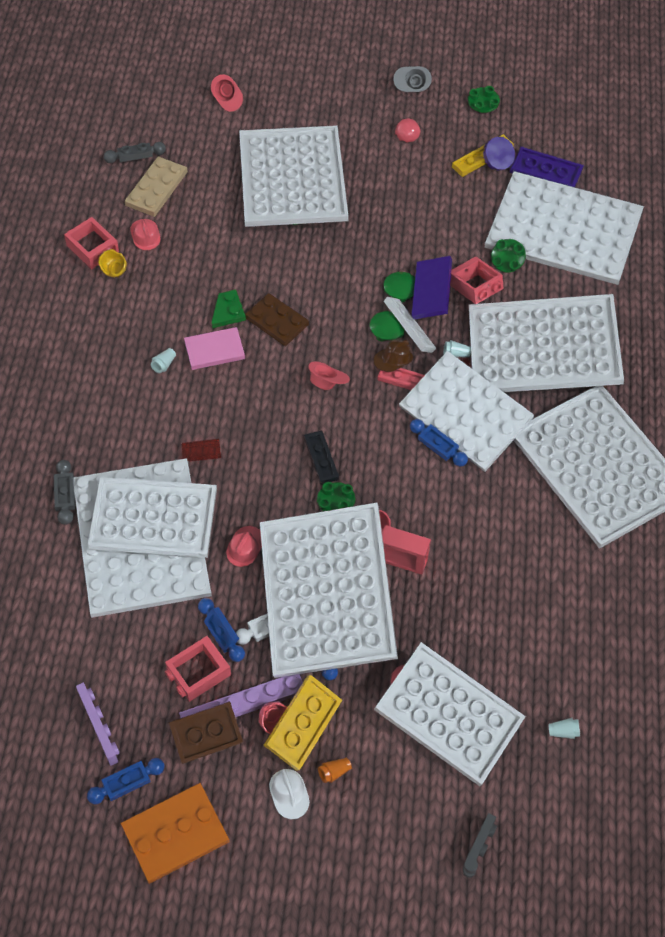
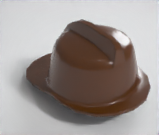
M395 339L390 341L386 348L379 351L374 356L373 361L374 365L381 371L393 372L412 362L413 354L407 339L403 341Z

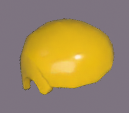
M110 249L104 251L99 256L98 263L105 275L115 278L121 276L126 271L127 262L122 253Z

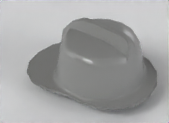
M402 67L395 72L393 81L397 89L402 92H421L429 88L432 76L429 70L424 67Z

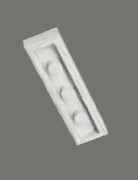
M387 297L384 300L385 304L419 349L423 352L433 353L436 349L434 344L401 301L397 298Z

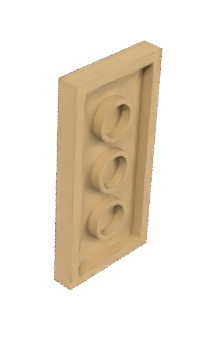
M157 157L126 198L125 206L155 217L188 172L187 167Z

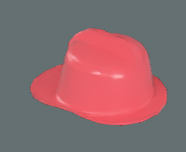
M225 74L218 75L212 80L211 92L221 107L229 112L238 110L243 102V94L235 81Z
M140 219L131 225L130 232L136 247L142 250H152L159 245L160 233L154 221Z
M314 361L308 365L311 372L310 381L320 389L330 390L336 384H346L350 381L347 374L325 363Z
M244 526L235 532L226 550L230 563L235 566L244 567L254 562L262 548L260 529L253 526Z

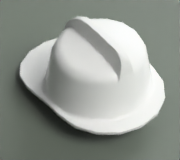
M283 769L276 772L271 777L269 783L275 807L284 818L298 819L306 813L310 803L304 781L300 774L294 770Z

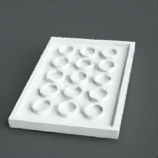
M448 351L399 403V406L412 417L422 420L425 427L432 424L459 445L458 452H464L468 459L484 472L487 471L534 418L533 413Z
M100 477L88 539V549L208 558L217 485Z
M422 642L374 708L376 712L478 786L483 784L526 717Z

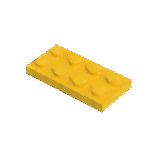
M308 675L264 743V746L296 771L300 770L342 702V699L312 675Z

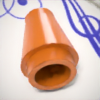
M346 757L322 763V766L318 767V773L324 783H332L351 770L352 766Z

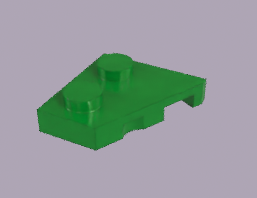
M236 289L219 293L212 318V328L246 321Z

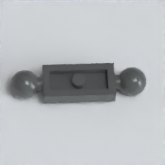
M156 142L153 146H150V143H139L133 146L126 145L117 148V152L107 150L104 153V160L107 163H114L116 159H119L120 162L149 158L153 157L152 153L157 155L164 154L166 146L163 142Z
M60 460L56 464V470L59 474H54L55 510L60 511L57 516L58 521L61 524L67 525L73 520V513L70 510L75 509L73 472L69 473L71 471L70 462Z

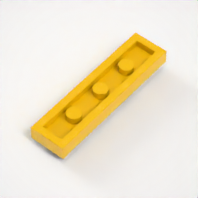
M504 134L499 136L508 139ZM485 145L452 162V168L461 177H464L485 165L486 162L483 157Z

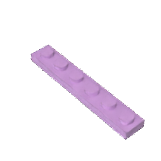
M300 674L284 676L180 712L179 715L182 718L230 701L234 715L238 717L261 709L269 702H281L294 697L303 682Z

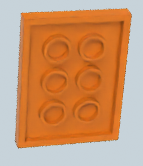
M201 783L121 823L149 884L230 842Z

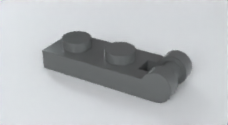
M488 813L464 863L462 871L464 876L472 878L476 874L478 868L477 859L479 856H484L488 848L485 842L488 836L493 837L498 827L494 824L496 816Z

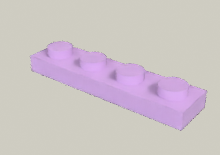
M83 682L76 686L108 762L112 766L118 763L116 755L120 754L115 742L110 743L108 737L111 736L108 725L107 723L102 725L100 719L103 718V714L99 706L94 707L92 702L95 700L91 688L86 689Z

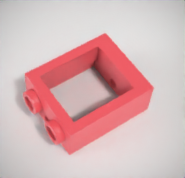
M93 217L83 221L80 225L64 234L67 247L91 270L99 265V256L104 251L114 249L116 252H119L117 240ZM94 231L105 242L88 252L77 241Z
M474 257L451 270L450 286L474 304H478L504 289L503 275L478 257ZM478 275L487 281L476 288L467 283V281Z
M385 525L382 536L386 564L422 575L428 561L431 539Z
M208 636L165 662L166 676L171 682L175 681L179 695L182 698L186 697L189 702L231 676L229 664ZM204 651L217 670L189 687L176 668Z

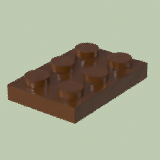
M270 293L245 314L248 321L285 347L309 325L308 319Z
M230 701L168 722L182 764L243 743Z

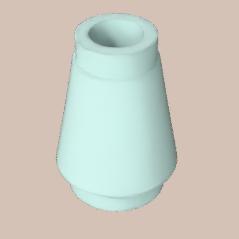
M452 340L450 342L446 341L444 344L443 355L447 351L456 358L470 357L471 355L470 346Z
M168 348L153 357L151 362L152 369L157 373L165 372L176 356L175 351Z
M569 718L549 723L550 736L571 739L580 737L579 720Z

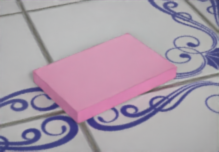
M237 327L184 338L192 370L245 359Z

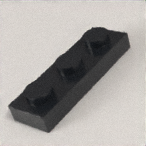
M323 431L305 434L304 440L320 484L338 481L339 474Z

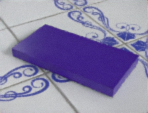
M520 147L510 173L513 174L515 171L575 188L584 165Z
M451 256L417 262L412 306L413 319L448 314L452 268Z

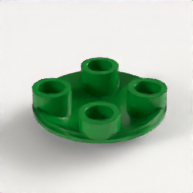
M492 86L471 89L468 95V103L475 111L487 113L499 106L500 98Z
M514 239L499 240L491 252V261L494 267L505 273L518 270L526 259L524 246Z
M394 272L386 277L384 291L390 297L406 302L407 299L414 296L415 277L412 274Z
M391 311L377 313L370 321L371 332L378 341L394 340L404 335L405 329Z
M326 482L317 495V504L323 512L353 507L355 504V493L349 484Z

